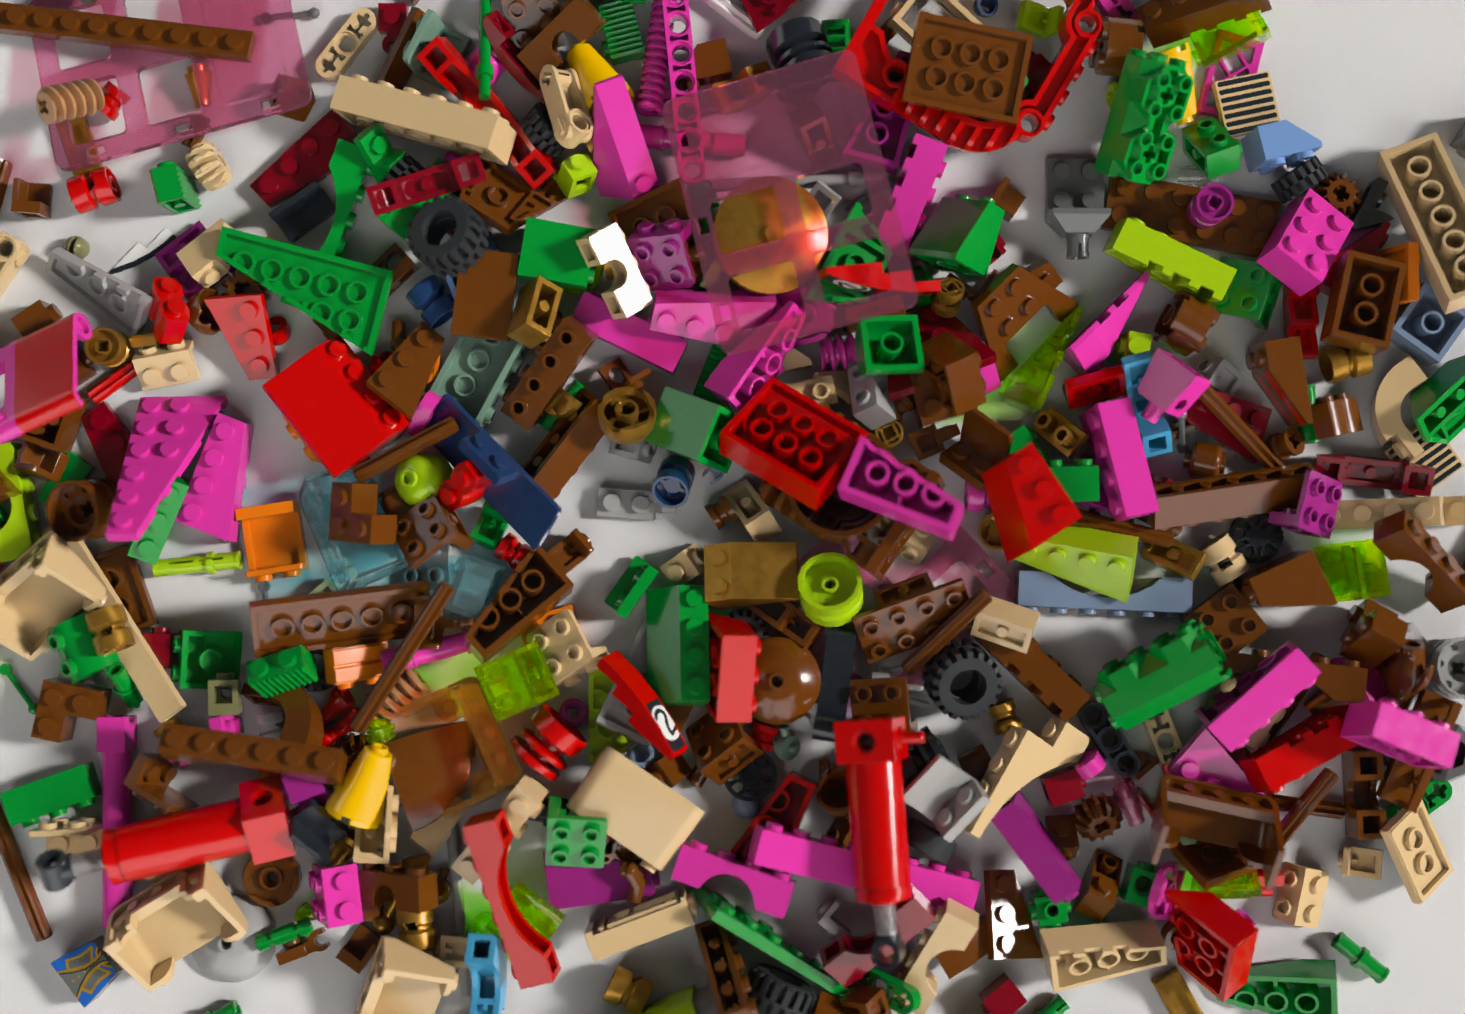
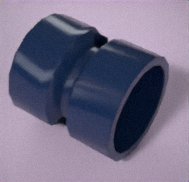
M436 275L423 279L406 295V299L415 310H422L421 318L432 329L440 327L453 317L455 301L451 294H444L445 287Z
M673 455L665 458L660 463L651 490L657 503L664 507L677 508L687 501L696 474L695 467L690 460L679 455Z

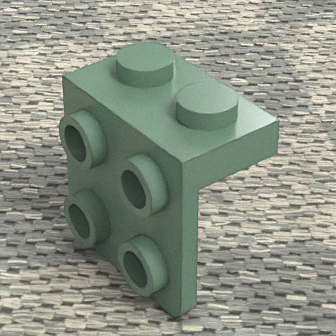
M428 9L418 19L416 32L412 40H409L403 49V61L417 78L448 92V89L432 76L416 56L437 36L446 37L465 58L473 41L470 37L446 27L435 11Z

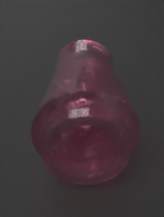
M1133 781L1118 783L1112 788V797L1117 801L1128 825L1138 826L1142 824L1145 818L1142 802L1138 798L1140 788L1135 786Z

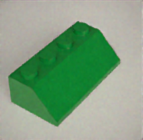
M675 585L646 590L647 683L656 692L664 706H705L710 701L708 603L705 602V585Z

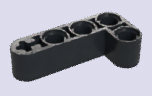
M855 626L828 627L812 739L835 742L833 722L846 720L850 692L849 686L857 641Z

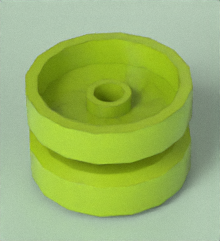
M826 552L811 557L802 566L798 575V591L801 607L810 620L824 627H839L851 622L852 617L859 614L863 605L862 575L854 561L840 553Z

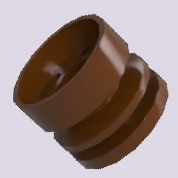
M96 477L84 480H69L58 484L50 492L46 502V517L49 526L66 541L79 542L92 538L106 537L105 532L118 483L109 478Z

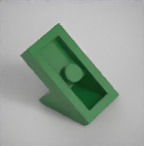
M372 123L353 140L377 183L385 179V174L391 171L393 165H397V161L407 156L406 150L392 147L381 125L377 123Z

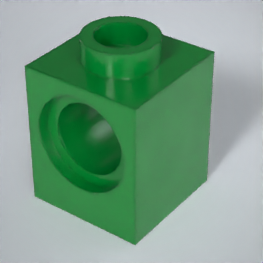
M1138 860L1137 865L1128 862L1119 896L1125 901L1148 907L1151 887L1158 873L1154 870L1155 865ZM1140 876H1146L1147 883L1145 887L1136 889V879Z

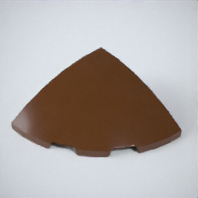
M472 720L422 731L383 744L389 748L388 752L392 754L390 771L404 811L414 832L425 828L446 813V808L456 797H460L470 779L469 770L472 758L476 756V735Z

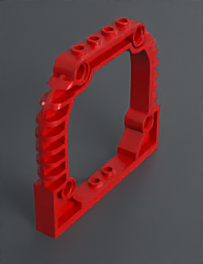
M874 0L830 76L888 112L890 110L894 111L904 119H907L955 149L971 153L992 152L1002 149L1014 141L1026 143L1035 138L1042 130L1047 131L1056 117L1052 114L1057 105L1061 107L1070 94L1067 87L1071 81L1076 82L1085 68L1081 65L1086 56L1090 58L1099 44L1096 38L1103 26L1100 14L1093 10L1095 0H1064L1066 11L1058 25V36L1062 46L1030 100L1021 101L1016 125L995 121L981 122L962 114L901 102L908 64L901 59H892L886 44L884 31L874 25L888 0ZM1079 22H1084L1088 25L1089 33L1081 30ZM887 72H897L900 76V82H892L888 78ZM1022 119L1030 122L1032 126L1031 132H1027L1022 128Z

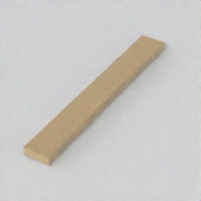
M48 526L40 533L43 536L52 529L50 526ZM66 541L105 586L107 600L101 608L123 604L84 541ZM124 606L128 618L125 626L131 628L136 644L117 652L159 723H164L187 705Z

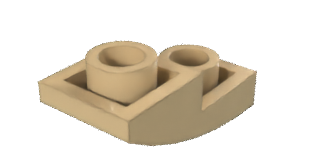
M456 797L446 808V813L425 828L413 832L410 837L411 841L433 856L452 835L451 829L470 809L469 803L460 797Z

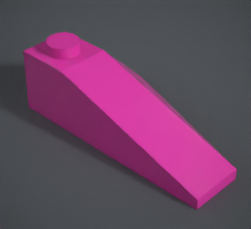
M622 73L594 83L592 162L598 170L595 182L600 196L636 199L659 188L655 169Z
M1147 271L1131 283L1059 353L1078 375L1100 371L1106 366L1103 361L1109 356L1150 276Z
M789 301L720 361L704 386L719 401L738 413L771 377L775 378L776 375H782L785 368L781 365L786 352L792 350L806 319L805 314L794 302Z

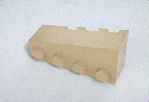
M1154 919L1039 929L1043 965L1054 993L1167 964L1166 945Z

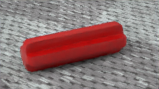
M127 361L87 391L88 397L98 404L134 379L137 374L132 361Z

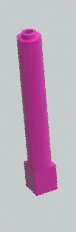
M106 715L97 717V752H102V830L133 822L132 789L123 783L132 767V750L137 749V715ZM102 870V927L107 928L108 918L114 909L133 897V881L113 885L105 870Z

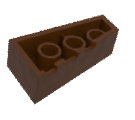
M1150 0L1134 10L1138 19L1142 20L1143 25L1141 26L1152 47L1157 48L1190 37L1192 32L1201 29L1209 31L1217 28L1219 23L1234 19L1236 22L1247 18L1246 14L1261 10V13L1272 10L1269 0Z
M531 547L507 582L503 584L491 603L466 633L464 638L465 646L484 665L570 595L574 583L542 547L536 550Z
M976 636L974 637L993 658L1056 718L1068 722L1091 698L1081 688L1082 684L1071 674L1067 675L1060 669L1061 664L1052 655L1048 654L1046 656L1039 649L1041 645L1033 637L1027 654Z

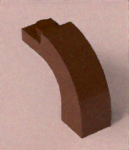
M248 683L243 684L241 694L253 704L284 708L285 723L280 740L321 746L324 732L322 713L316 701L305 690L296 686L294 690L290 689L289 692L285 690L284 693L280 692L278 695L274 694L273 697L269 696L266 699Z

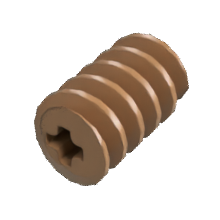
M91 78L41 87L36 95L38 114L47 125L54 124L55 121L60 123L64 122L65 119L73 120L75 117L82 118L85 115H95L97 110L102 111L105 106L103 91L98 82Z
M415 669L404 670L406 675L404 677L401 675L374 717V720L379 725H385V718L392 720L395 717L394 711L402 713L404 705L412 706L414 704L413 697L417 700L422 699V690L426 693L431 692L424 678Z

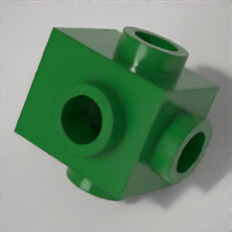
M1037 887L1036 891L1029 892L1031 901L1027 902L1029 916L1040 927H1062V923L1069 922L1068 912L1072 911L1070 902L1064 903L1062 900L1055 905L1056 910L1047 912L1048 907L1054 905V903L1042 887Z

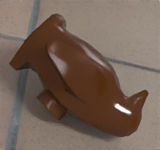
M1405 639L1401 649L1377 666L1386 688L1387 699L1398 704L1397 708L1404 711L1410 708L1419 692L1428 685L1434 672V665L1432 663L1426 668L1424 641L1419 639Z

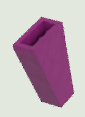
M1018 790L1000 808L991 821L1054 905L1062 900L1064 903H1068L1079 894L1077 890L1080 888L1081 880L1022 792Z
M545 848V850L543 851L544 864H545V852H546V848ZM615 858L611 863L604 864L603 868L545 865L551 910L626 900L630 883L626 877H621L619 874V867L622 861ZM635 859L630 861V863H637L646 876L642 897L654 896L656 887L660 886L659 871L657 870L655 874L651 873L640 865L642 860Z

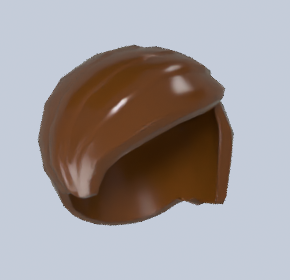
M822 757L819 759L817 802L822 810L831 816H849L846 769L843 766L835 767L830 765Z

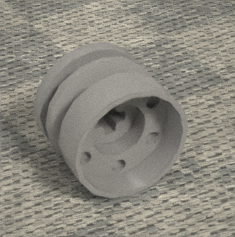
M1465 637L1444 639L1432 643L1425 649L1426 668L1430 663L1434 665L1433 676L1426 686L1427 689L1448 699H1465Z

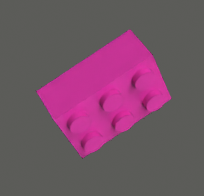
M1309 188L1288 204L1256 262L1301 297L1323 282L1354 223Z
M1380 698L1378 702L1363 699L1360 703H1349L1340 737L1416 768L1452 769L1461 734L1450 730L1449 724L1437 720L1430 722L1423 719L1424 714L1410 709L1401 710L1397 708L1398 704L1388 699Z

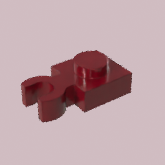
M378 3V31L381 35H387L382 41V48L386 54H389V47L395 42L409 14L407 3Z

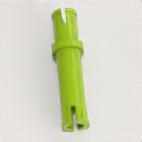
M210 551L206 555L158 559L156 565L152 564V570L156 578L201 572L217 574L218 571L242 569L243 555L240 551L217 554L215 551Z

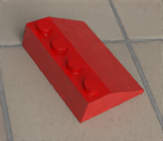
M339 334L313 348L262 386L267 395L333 478L338 477L398 440L410 425L404 415L366 386V381L372 376L371 373Z
M771 377L720 432V454L817 511L843 477L861 435L867 439L869 432L776 378Z

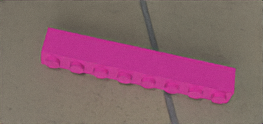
M766 821L765 825L756 823L747 854V859L754 865L855 888L851 841L848 842L847 846L839 844L837 838L828 835H821L819 839L810 837L811 832L803 829L794 828L793 832L783 830V825L770 821ZM909 855L911 883L930 900L932 907L942 906L947 897L974 910L981 882L972 877L973 872L956 867L955 871L946 870V865L935 861H929L928 865L919 863L920 859Z

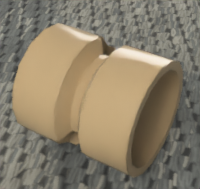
M1227 532L1211 539L1197 549L1206 553L1207 559L1203 565L1210 566L1209 574L1217 586L1231 582L1250 568L1242 553L1234 551L1236 544ZM1227 557L1230 559L1221 566L1218 564V562Z

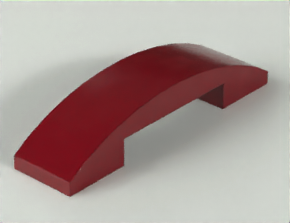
M495 10L483 19V24L496 56L509 74L524 89L545 102L540 82L517 57L520 51L509 40L516 31L498 10Z
M476 152L409 175L378 183L365 189L375 216H379L479 184L488 179L479 153Z
M1316 454L1314 467L1320 473L1345 485L1397 490L1401 494L1431 496L1436 471L1434 467L1415 463L1344 454Z

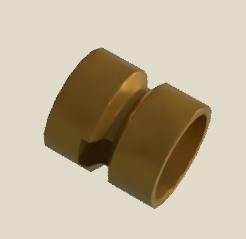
M95 328L92 330V337L84 342V350L87 357L94 363L108 368L118 369L127 361H132L135 354V348H131L129 337L110 328Z
M1337 345L1324 347L1319 351V367L1323 378L1328 384L1347 380L1349 375L1352 378L1369 375L1373 370V358L1370 353Z
M990 513L979 524V538L986 547L1000 551L1003 550L993 513Z
M123 604L103 607L84 616L89 632L96 635L92 641L97 656L116 653L136 644L131 628L125 626L128 618Z
M434 909L421 914L396 911L397 925L402 927V930L398 933L399 940L419 950L437 946L436 928L431 926V923L435 920Z
M618 964L607 985L602 1000L615 1007L622 1004L624 1011L629 1014H640L647 1003L655 982L641 975L634 978L633 971Z

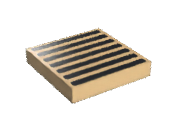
M1269 71L1216 81L1211 84L1220 124L1227 128L1233 138L1248 135L1257 126L1280 121Z
M1417 428L1410 432L1424 452L1409 463L1425 465L1436 469L1432 489L1465 466L1449 443L1442 444L1423 441ZM1392 445L1381 452L1385 459L1408 462L1405 458L1401 459L1395 453Z

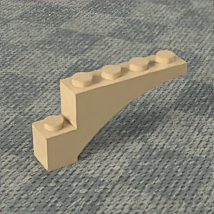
M1427 496L1339 501L1333 530L1374 528V522L1404 509L1414 518L1419 519L1423 527L1465 525V496Z
M1052 717L1042 728L1040 737L1027 729L1012 725L1010 730L1004 735L1000 748L990 760L988 769L979 782L991 801L962 831L980 838L1000 808L1027 783L1048 770L1069 762L1078 764L1091 738L1068 722Z

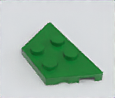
M856 201L850 208L818 272L826 267L882 262L884 273L893 256V252L887 243L880 238V233L874 223L870 224L861 209L863 207L859 202ZM816 274L804 300L807 302L861 305L868 303L873 294L844 288L819 279L818 274Z

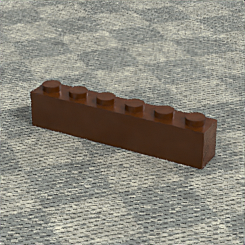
M1309 462L1153 485L1160 511L1143 516V518L1154 530L1166 531L1171 529V527L1185 525L1192 527L1197 526L1199 523L1210 521L1224 522L1230 518H1250L1256 514H1270V511L1280 512L1283 511V508L1297 510L1306 470L1319 471Z

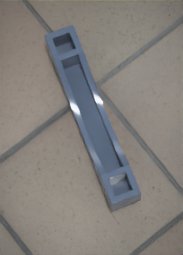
M1015 571L1013 603L1038 612L1039 606L1050 607L1051 613H1067V608H1079V614H1096V609H1107V615L1125 616V610L1136 611V616L1154 617V611L1165 612L1166 618H1182L1183 613H1192L1193 582L1186 578L1156 577L1147 585L1130 592L1128 602L1124 603L1111 597L1090 596L1075 591L1059 582L1048 572Z

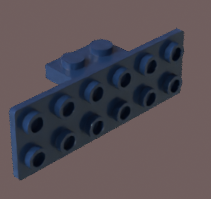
M449 393L444 394L426 429L448 417H453L458 424L459 431L433 446L454 468L459 463L470 460L493 483L486 486L483 498L532 549L540 548L561 513V507Z

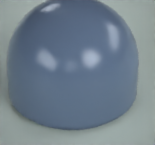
M745 789V794H742L743 796L754 797L750 795V789ZM733 796L732 809L738 817L749 819L754 817L760 810V800L743 801Z

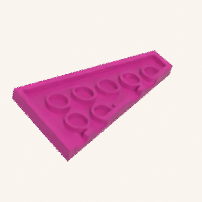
M226 396L140 397L105 532L108 541L140 540L157 514L155 509L163 497H168L172 491V483L176 477H181L202 445L201 439L208 429L211 430L217 413L220 410H225L229 404Z

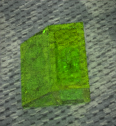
M1373 538L1313 547L1315 556L1337 602L1391 595L1386 558L1373 543Z
M537 640L473 668L496 722L560 694Z

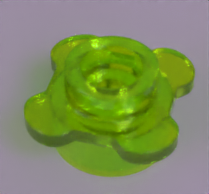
M387 718L373 720L366 730L367 734H369L366 737V741L381 744L388 742L396 736L393 731L396 728L395 724L391 723Z

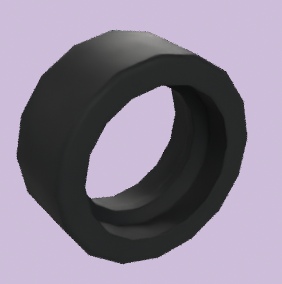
M909 817L906 822L908 845L941 863L947 864L957 843L954 840L951 843L942 838L940 832L915 818Z

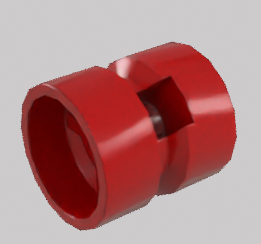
M108 166L91 170L89 176L82 173L66 179L69 196L75 208L81 214L98 209L100 203L108 206L122 200L119 184Z

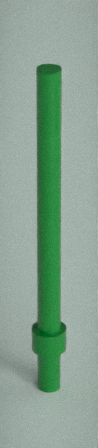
M479 0V63L476 65V79L479 80L478 97L484 101L490 99V81L493 80L491 44L483 24V19L491 13V0Z

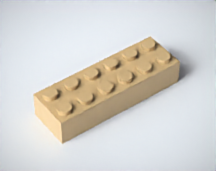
M352 74L351 77L339 76L329 108L353 126L366 129L372 123H377L381 125L385 134L464 155L478 152L480 159L507 166L517 132L509 125L510 122L500 117V112L488 107H483V110L474 109L473 105L461 100H457L456 104L447 102L446 98L433 93L429 97L420 95L421 92L410 87H404L403 90L395 89V86L382 80H378L377 84L368 82V78L358 74Z
M1437 132L1379 152L1376 170L1380 178L1389 182L1385 189L1410 242H1419L1420 264L1444 315L1465 308V189Z

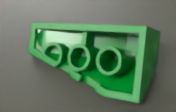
M1300 959L1250 966L1247 983L1224 1002L1247 1010L1257 1009L1270 1014H1338L1335 960Z

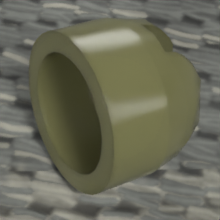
M71 236L65 240L63 244L64 250L71 253L73 242L75 241L74 255L81 259L87 257L90 246L85 239L79 236Z

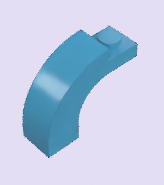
M1149 350L1121 358V366L1125 373L1126 395H1124V398L1131 397L1146 458L1173 451L1171 429L1164 414L1161 415L1156 424L1141 416L1149 400L1138 393V387L1153 358Z
M468 933L464 963L470 969L472 978V997L469 1014H501V1011L505 1010L507 988L506 955L502 948L501 939L498 935Z

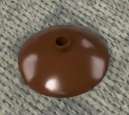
M771 637L761 640V653L756 655L759 681L758 684H754L753 695H756L757 708L756 712L752 713V717L761 722L774 725L791 723L803 717L813 707L818 698L821 686L818 664L810 651L794 640L783 637ZM774 676L782 677L783 684L780 687L772 685L771 680Z

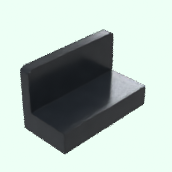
M314 181L268 215L278 224L285 236L293 244L333 216L336 206L324 189Z
M309 798L287 811L289 839L324 866L331 862L329 846L348 835V826L330 815L313 798Z

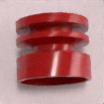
M543 704L530 718L537 731L534 732L523 726L519 731L525 739L515 735L510 740V743L519 754V757L532 770L542 774L551 781H555L560 776L555 766L561 770H565L568 767L561 754L564 753L575 759L588 742L575 727L565 725L556 710Z

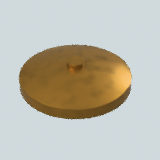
M760 177L744 182L736 187L719 206L712 225V246L721 269L738 286L762 295L787 293L805 284L820 268L828 248V226L819 203L802 186L779 177Z

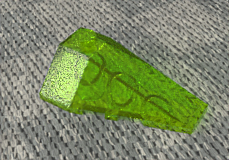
M1076 307L1019 366L1010 378L1007 376L1004 378L1001 384L1002 387L999 389V392L1002 393L1001 402L1029 415L1041 410L1056 377L1051 371H1055L1063 360L1065 350L1062 347L1070 341L1083 308Z

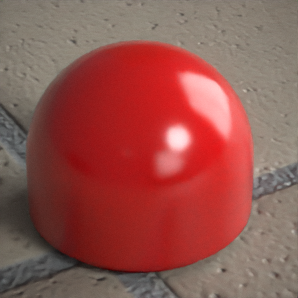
M283 317L270 318L271 327L275 324L280 325L276 331L272 332L274 346H281L290 339V325Z

